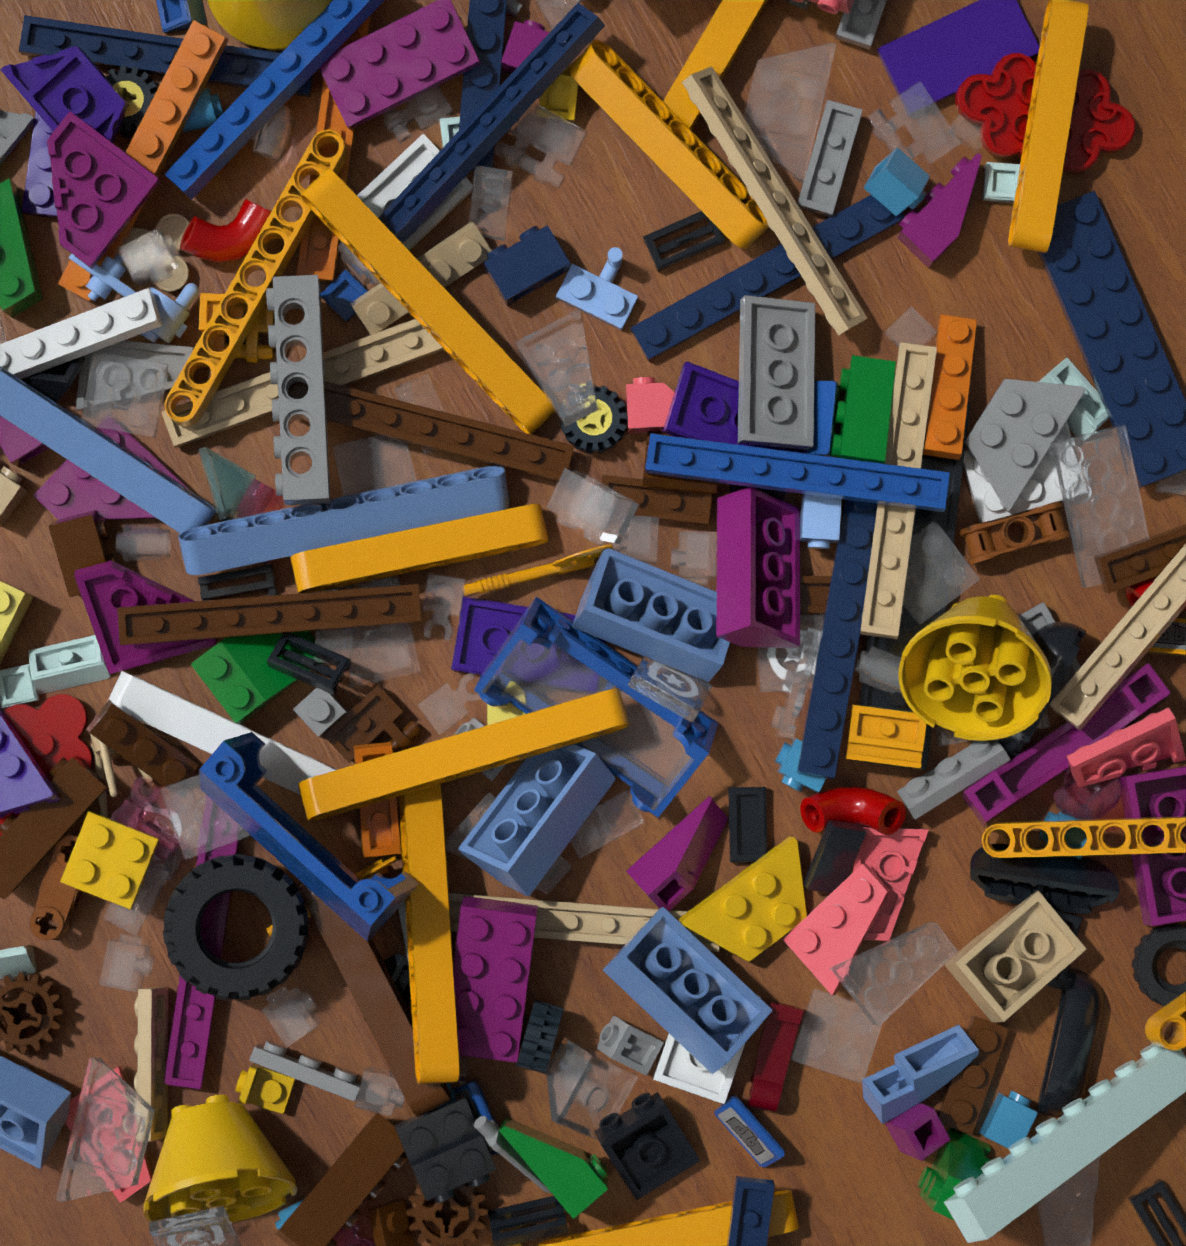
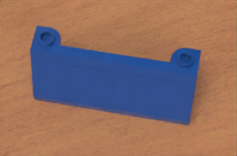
M253 732L223 740L199 769L200 789L367 942L371 940L419 883L406 871L394 878H385L378 872L371 879L360 880L257 786V783L268 771L261 766L259 760L260 751L266 744Z

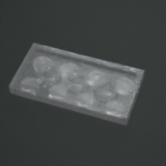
M1118 425L1051 443L1081 586L1085 588L1102 584L1094 556L1149 537L1126 425Z

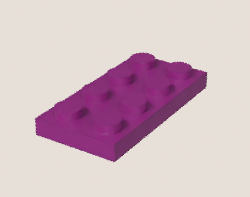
M437 0L335 51L319 69L347 128L351 130L481 65V62L452 1Z

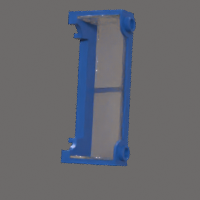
M536 596L480 676L474 691L490 706H507L510 702L527 714L605 690L619 688L630 726L574 745L596 753L612 774L631 786L630 793L633 797L634 805L644 812H650L659 817L709 754L718 722L659 681L652 679L646 672L596 637L573 628V621Z

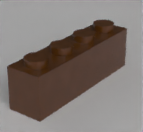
M78 756L72 757L69 761L63 757L48 773L53 777L50 783L61 799L51 804L44 801L29 806L30 810L22 812L18 817L12 813L1 824L0 897L3 900L15 891L55 847L58 841L65 836L108 788L107 782Z
M377 1112L275 1234L289 1246H336L338 1242L333 1239L334 1235L341 1227L348 1231L362 1214L357 1209L366 1197L373 1201L386 1185L381 1178L390 1168L396 1172L407 1160V1155L395 1127Z

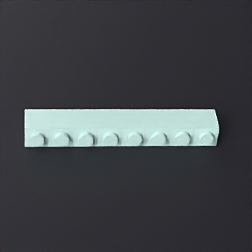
M1154 1044L1147 1046L1140 1051L1142 1058L1134 1062V1060H1131L1115 1069L1116 1077L1112 1080H1102L1089 1088L1090 1096L1082 1100V1098H1079L1062 1108L1064 1115L1056 1120L1053 1117L1035 1128L1038 1134L1031 1139L1025 1137L1012 1144L1008 1148L1010 1151L1008 1156L1003 1159L997 1157L981 1167L983 1174L976 1179L970 1177L957 1184L953 1188L955 1194L944 1201L967 1243L987 1240L1185 1093L1186 1057L1182 1050H1169Z

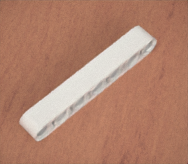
M121 671L109 697L112 702L137 720L213 754L223 740L253 732L266 744L259 755L261 766L268 770L263 778L297 794H300L297 785L299 782L337 770L124 671Z

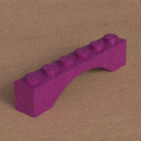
M1147 663L1121 682L1081 731L1070 722L1065 723L1053 733L966 789L962 796L983 827H985L1070 768L1067 755L1074 753L1082 746L1091 745L1109 736L1118 729L1129 727L1166 701L1171 692L1150 664Z

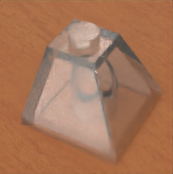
M564 1037L546 1070L551 1120L598 1140L594 1131L600 1128V1121L608 1114L619 1113L638 1076L591 1049Z

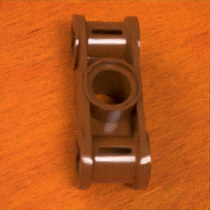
M1054 502L1031 509L1029 512L993 522L986 521L960 529V536L965 537L971 557L968 559L969 566L1033 546H1043L1070 538L1071 533L1066 531L1060 509L1063 507L1062 502ZM1010 524L1021 528L1023 538L1020 543H1015L1009 539L1007 529Z
M79 835L65 836L58 841L49 867L43 876L38 899L30 918L31 932L40 940L48 941L59 938L67 932L75 908L83 894L82 890L60 882L71 856V853L67 852L68 846H75ZM53 914L52 921L58 923L57 928L47 931V924L42 922L43 918Z

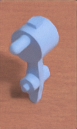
M72 254L69 256L71 261L93 275L86 285L91 290L87 296L91 300L96 301L98 297L105 300L112 289L123 297L136 293L119 280L126 269L121 265L124 259L116 254L114 259L106 256L100 266L96 264L93 269H90ZM194 283L187 284L175 302L151 287L150 290L154 293L162 326L141 335L153 343L158 338L167 344L171 342L175 335L180 338L188 327L184 324L190 315L187 309L199 293V288Z

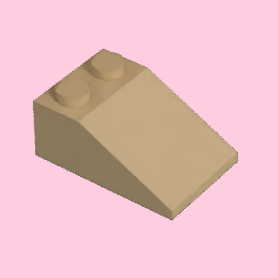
M1036 891L970 941L944 965L991 1022H1004L1081 955L1086 948L1042 894Z

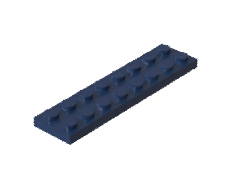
M1095 191L1057 205L1050 246L1046 253H1038L1137 485L1141 489L1186 471V401Z

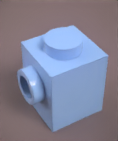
M803 494L801 498L800 541L808 542V548L830 549V543H837L839 541L841 499Z

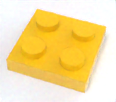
M88 811L60 882L131 910L134 907L160 838Z

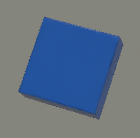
M345 269L321 293V298L347 323L356 314L350 303L368 291Z

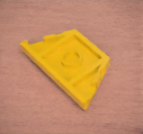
M789 836L677 920L685 928L724 948L740 959L750 962L807 917L798 842L795 837Z

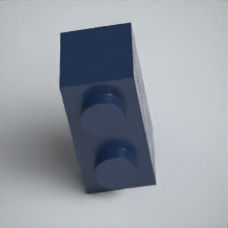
M548 225L542 229L534 226L523 232L519 236L521 241L508 248L506 244H503L487 254L489 259L484 262L485 270L506 306L511 305L569 271L570 262Z

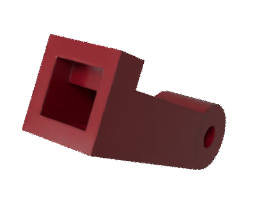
M768 1000L767 1005L773 1011L763 1021L750 1080L751 1087L747 1105L776 1112L798 1026L801 1023L804 1010L801 1007Z

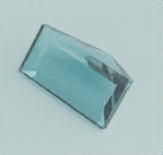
M206 447L200 448L199 453L219 520L221 522L232 520L256 476Z

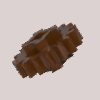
M26 971L19 972L17 981L9 974L4 976L5 986L0 984V1014L4 1015L8 1024L6 1029L0 1018V1042L3 1040L7 1042L5 1050L7 1052L13 1051L16 1045H19L20 1053L26 1054L29 1052L30 1044L38 1051L43 1048L42 1039L48 1042L56 1039L51 1031L52 1028L60 1029L64 1025L56 1019L57 1015L66 1012V1008L56 1006V1001L63 997L62 993L52 995L50 990L54 982L49 981L44 985L40 984L41 974L39 973L34 974L31 980H28ZM24 987L19 998L5 997L11 990ZM40 995L46 1003L47 1011L42 1009L39 1002ZM26 1004V1012L30 1013L32 1017L21 1021V1013L17 1012L15 1008ZM29 1026L42 1028L41 1031L32 1037H23Z
M466 1183L457 1187L469 1198L470 1202H462L456 1195L448 1199L451 1209L457 1210L452 1215L449 1228L447 1227L444 1213H438V1210L442 1209L445 1201L423 1204L425 1197L422 1191L420 1195L411 1193L409 1200L415 1203L416 1207L408 1208L406 1215L415 1217L416 1220L409 1225L410 1231L420 1229L421 1233L417 1241L422 1243L429 1239L431 1241L430 1246H438V1244L444 1246H452L453 1244L465 1246L466 1238L475 1243L478 1240V1236L474 1229L484 1230L486 1227V1223L479 1219V1216L487 1215L489 1212L488 1207L479 1205L486 1198L485 1192L475 1194L476 1186L470 1187ZM472 1219L464 1231L455 1235V1227L461 1221ZM425 1221H432L440 1229V1235L432 1231Z

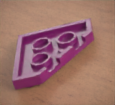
M69 111L47 139L52 169L51 178L54 202L59 225V242L69 253L90 269H93L161 181Z
M110 415L96 428L188 489ZM66 460L33 495L58 520L96 510L98 518L104 517L105 521L157 519L69 460Z
M113 561L75 570V579L109 674L217 644L216 638L120 646L117 608L195 601Z

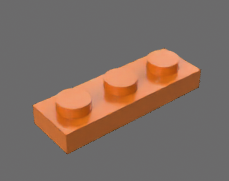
M391 742L353 746L355 764L393 753ZM396 797L359 808L364 858L401 854Z

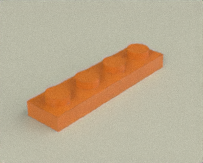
M940 314L923 455L960 460L962 455L977 319Z

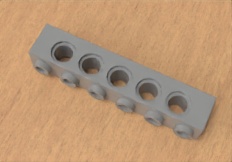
M318 275L273 277V288H267L266 295L268 311H274L275 325H268L269 347H276L277 362H270L271 385L278 384V399H272L273 422L280 421V436H274L273 438L275 459H281L282 473H275L276 495L283 496L285 505L331 503ZM291 309H300L305 313L302 322L296 325L288 324L284 318ZM299 345L304 347L307 353L301 361L292 362L286 358V353L292 346ZM296 382H302L308 386L307 394L301 399H294L288 395L289 387ZM297 419H304L310 423V429L303 436H295L290 433L291 424ZM299 456H306L312 460L310 470L303 474H298L291 469L292 462Z

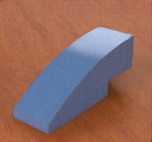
M960 1025L954 1026L895 1054L894 1065L862 1079L863 1099L883 1124L903 1114L942 1088L979 1055V1049Z

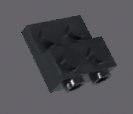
M659 1092L652 1096L650 1093H643L637 1096L631 1103V1109L621 1115L618 1113L608 1114L600 1121V1128L594 1131L601 1146L636 1201L700 1161Z
M464 1095L452 1099L420 1117H412L394 1126L426 1201L432 1198L435 1203L446 1201L456 1194L454 1188L465 1183H469L470 1187L479 1186L491 1178L490 1172L496 1170L482 1134L474 1127L475 1119Z

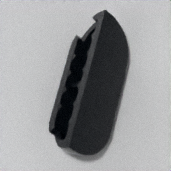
M1053 622L1039 628L1032 635L1043 651L1051 669V695L1049 702L1046 703L1039 713L1038 719L1031 726L1015 735L997 739L1009 758L1013 759L1018 756L1024 743H1028L1080 649L1078 644L1086 634L1085 629L1069 622Z
M991 844L997 850H1006L1009 844ZM981 847L971 858V880H974L984 890L986 897L996 901L1020 904L1033 893L1039 891L1054 910L1088 914L1092 913L1093 907L1100 906L1108 901L1113 903L1120 892L1118 880L1109 868L1096 860L1083 856L1081 859L1073 856L997 858L987 854L984 848Z
M1071 967L1068 969L1061 992L1036 1112L1042 1115L1055 1116L1064 1114L1062 1111L1064 1106L1076 1099H1083L1089 1082L1104 1012V999L1098 984L1085 972Z

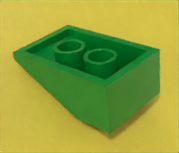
M310 631L291 633L320 646ZM283 633L224 638L191 663V666L236 724H243L299 681L268 667L267 659ZM289 645L285 646L286 649L293 651L297 654H300L302 656L305 655L309 658H312L318 663L324 662V660L312 656L308 653H305L301 650H298L294 647H291ZM279 657V658H281V659H283V660H285V661H288V662H290V663H292V664H295V665H297V666H299V667H302V668H304V669H306V670L312 671V670L307 669V668H305V667H303V666H301V665H298V664H296V663H294V662H291V661H289V660H287V659H284V658H282V657Z
M509 1118L501 1122L500 1133L573 1219L608 1190L607 1177L609 1174L607 1172L609 1170L595 1153L589 1157L582 1149Z

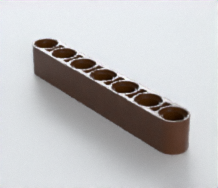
M299 885L300 893L412 1112L416 1117H420L452 1100L446 1083H417L412 1016L373 940L371 939L367 942L306 885Z

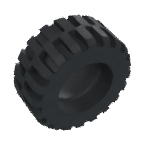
M245 854L222 855L201 863L192 869L172 893L163 920V937L168 951L167 955L172 965L174 964L179 971V975L186 983L189 982L195 986L197 991L226 1001L228 999H239V1001L251 1000V997L263 996L272 992V989L279 984L282 985L302 960L309 936V920L306 905L294 881L277 865L275 866L257 856L253 857ZM231 891H243L256 896L266 905L272 918V935L268 945L259 955L244 962H228L213 955L204 944L200 931L201 918L208 904L219 895Z

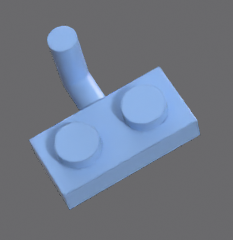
M613 247L608 251V260L599 277L572 264L556 295V299L622 331L638 296L613 284L622 265L623 256L621 249Z

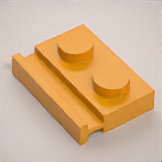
M852 705L845 759L920 769L926 723L913 712Z

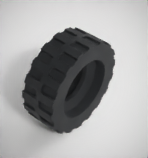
M1168 924L1150 930L1151 933L1144 935L1140 939V944L1135 947L1133 952L1135 956L1131 967L1134 968V981L1138 982V988L1150 1000L1166 1006L1186 992V982L1178 985L1169 984L1160 977L1157 970L1158 959L1165 950L1177 947L1186 951V926Z

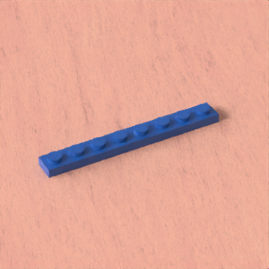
M332 0L325 10L296 37L171 166L165 175L192 200L385 0Z
M651 433L645 472L648 474L945 512L950 472Z

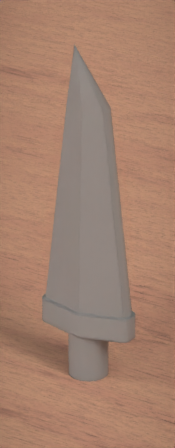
M480 1116L475 1121L474 1127L485 1137L489 1146L495 1152L501 1154L544 1192L551 1193L500 1133V1126L494 1120L490 1121L486 1116Z

